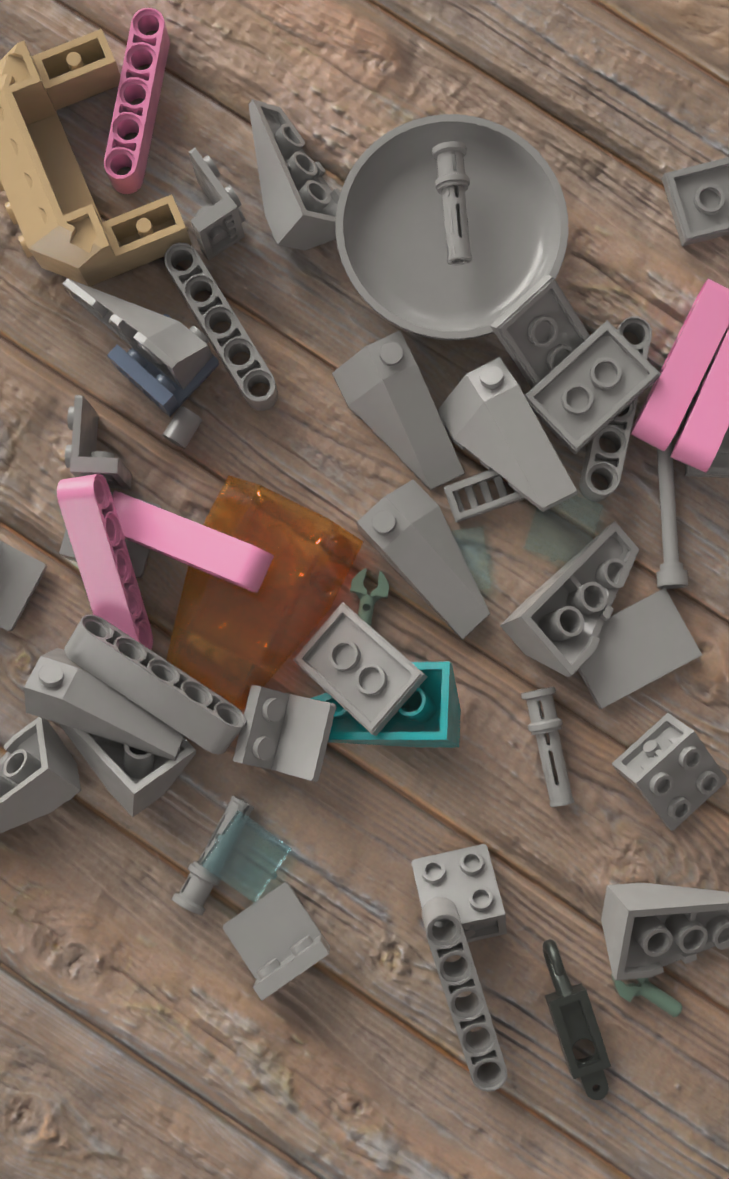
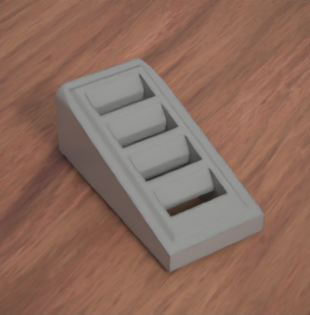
M493 469L443 487L456 523L526 499L517 491L508 495L502 476ZM494 479L500 496L496 500L493 499L487 482ZM479 484L486 502L480 506L473 486ZM465 489L472 508L467 511L464 510L458 491Z

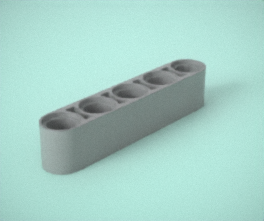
M187 243L173 244L167 249L164 260L173 283L204 334L210 340L209 342L247 404L257 411L270 409L278 399V390L272 373L197 251ZM183 260L193 262L191 267L185 271L175 269L176 265ZM209 291L212 293L207 301L197 302L194 300L198 292ZM226 321L231 324L230 329L225 333L219 334L212 331L218 322ZM239 352H245L250 355L249 361L243 365H235L231 360ZM258 383H264L270 387L268 393L262 397H255L250 391Z
M639 316L628 317L621 322L617 330L622 335L625 332L635 334L638 337L639 344L633 346L647 359L652 338L650 324ZM638 398L623 411L622 417H616L588 443L579 488L582 495L592 502L605 500L617 489L620 483ZM599 439H610L615 444L616 452H604L599 446ZM600 474L604 476L607 480L608 488L606 490L596 489L591 483V475Z
M83 616L64 648L66 656L73 663L211 753H225L245 725V716L236 706L99 616Z
M436 897L429 900L422 910V920L427 940L472 1081L482 1091H495L504 1085L508 1076L504 1058L455 904L448 898ZM446 918L451 920L445 926H434L435 922L440 919ZM450 956H461V958L455 962H446V959ZM462 992H472L466 997H457ZM474 1027H482L476 1032H470V1029ZM486 1062H492L491 1064H489V1065H487V1066H481L482 1064H484V1063H486Z

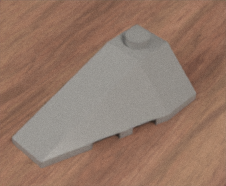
M252 99L248 105L264 213L277 245L308 250L335 240L336 211L341 193L340 190L334 189L332 191L322 177L326 172L320 162H314L303 151L302 147L305 141L281 107Z
M67 278L63 282V286L74 300L183 390L213 357L207 345L210 340L197 327L192 325L188 329L175 319Z
M414 480L384 496L356 522L360 534L461 640L490 615L439 505Z
M616 521L612 522L530 595L500 627L525 655L567 677L572 676L596 651L600 641L598 636L604 622L609 620L613 612L611 606L619 588H622L626 582L639 548Z
M56 648L41 655L24 686L26 713L174 761L184 741V735L68 659L63 649Z
M36 718L12 736L3 746L7 752L0 759V833L53 812L81 791L77 763L47 719Z
M59 723L106 789L132 817L162 797L196 754V750L185 738L174 761Z
M652 883L607 885L601 922L614 979L627 980L653 977L664 973V966L682 960L685 964L697 960V953L716 946L720 950L728 948L729 892Z

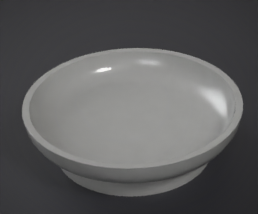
M442 114L412 120L394 128L376 140L360 156L349 172L340 193L336 211V240L341 262L347 276L359 295L377 314L400 329L415 335L439 340H465L494 333L490 325L545 275L553 276L556 279L567 248L568 213L564 195L556 175L547 161L528 141L512 130L487 119L460 114ZM450 141L462 142L466 145L467 153L464 156L465 175L470 179V185L465 192L472 260L468 264L457 266L447 263L448 254L442 195L435 189L438 169L437 160L432 157L433 147Z

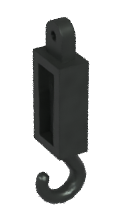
M549 939L544 941L542 950L556 992L545 995V999L572 1078H580L583 1089L589 1098L601 1100L605 1098L609 1090L603 1070L611 1067L586 988L582 983L575 986L571 985L557 944L554 940ZM580 1039H588L593 1042L595 1048L594 1055L578 1060L574 1056L573 1046Z

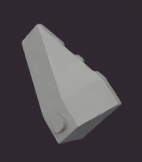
M401 330L365 346L332 373L348 408L356 416H359L373 430V433L397 454L399 459L430 491L465 474L420 369Z
M498 357L467 373L437 410L453 442L461 449H467L479 458L480 463L488 470L493 469L506 479L510 487L542 512L577 495L576 487L521 388L502 359Z

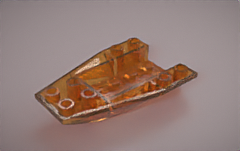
M228 475L203 525L254 545L272 554L274 558L258 593L188 565L166 661L243 712L246 708L251 685L264 687L330 611L364 542L330 519L259 484Z

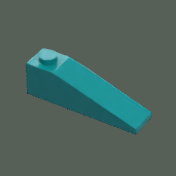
M450 661L411 662L427 678L377 736L371 734L327 692L312 697L311 699L336 705L328 742L404 747L459 748L461 708L452 663Z

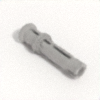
M450 141L433 147L432 157L437 160L438 169L435 189L442 195L448 254L447 263L457 266L468 264L472 260L465 192L470 185V179L465 175L464 156L467 153L466 145L462 142Z
M555 687L521 693L522 699L527 702L531 721L528 725L529 732L531 731V735H536L542 770L550 799V807L574 803L558 731L562 729L561 725H563L562 719L557 717L553 699V694L556 693ZM539 700H541L545 718L542 717ZM546 733L549 734L550 743L547 741ZM550 751L553 753L559 783L556 782Z
M232 795L205 850L198 861L190 863L188 867L190 874L180 892L174 893L172 900L193 913L203 915L206 910L203 905L213 886L219 885L221 881V874L219 872L254 806Z

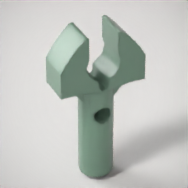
M365 568L352 579L350 593H356L360 599L357 615L371 626L375 603L381 598H388L389 584L382 571H379L378 586L372 590L370 595H367V589L363 585L367 572Z
M611 974L616 992L627 1001L631 1002L634 996L642 995L672 1017H677L681 1013L682 1004L649 982V978L636 979L638 984H626L622 980H615Z

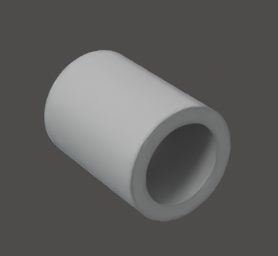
M180 406L164 431L163 436L173 444L185 449L203 420L189 409Z

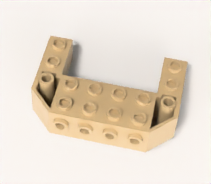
M102 29L34 56H31L25 41H21L0 60V192L5 191L9 202L4 203L13 224H18L23 235L18 236V239L27 258L34 256L41 268L89 287L164 257L167 249L173 244L187 243L192 245L172 194L102 222L56 110L119 86L121 75Z

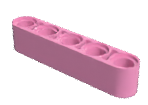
M153 8L138 10L131 21L104 157V168L112 186L117 192L122 194L137 192L144 180L169 52L170 39L164 18L158 10ZM149 31H157L153 35H145ZM142 65H151L148 69L138 70ZM135 99H144V101L138 105L131 104V102ZM129 133H138V135L131 140L124 139V137ZM121 168H131V170L127 174L117 175V172Z
M710 279L706 280L660 370L661 375L659 379L654 382L630 435L662 451L668 448L729 325V288Z
M729 325L670 456L705 473L709 470L729 427Z
M99 473L60 480L57 486L58 503L93 615L103 618L152 650L153 635L106 478Z
M113 492L112 498L124 539L244 589L258 593L274 558L272 554L121 492Z

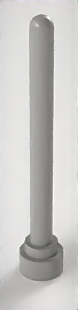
M672 441L665 451L657 448L664 561L663 564H660V571L656 572L657 588L678 589L689 586L688 571L684 570L683 563L679 562L673 458L670 457L673 451Z

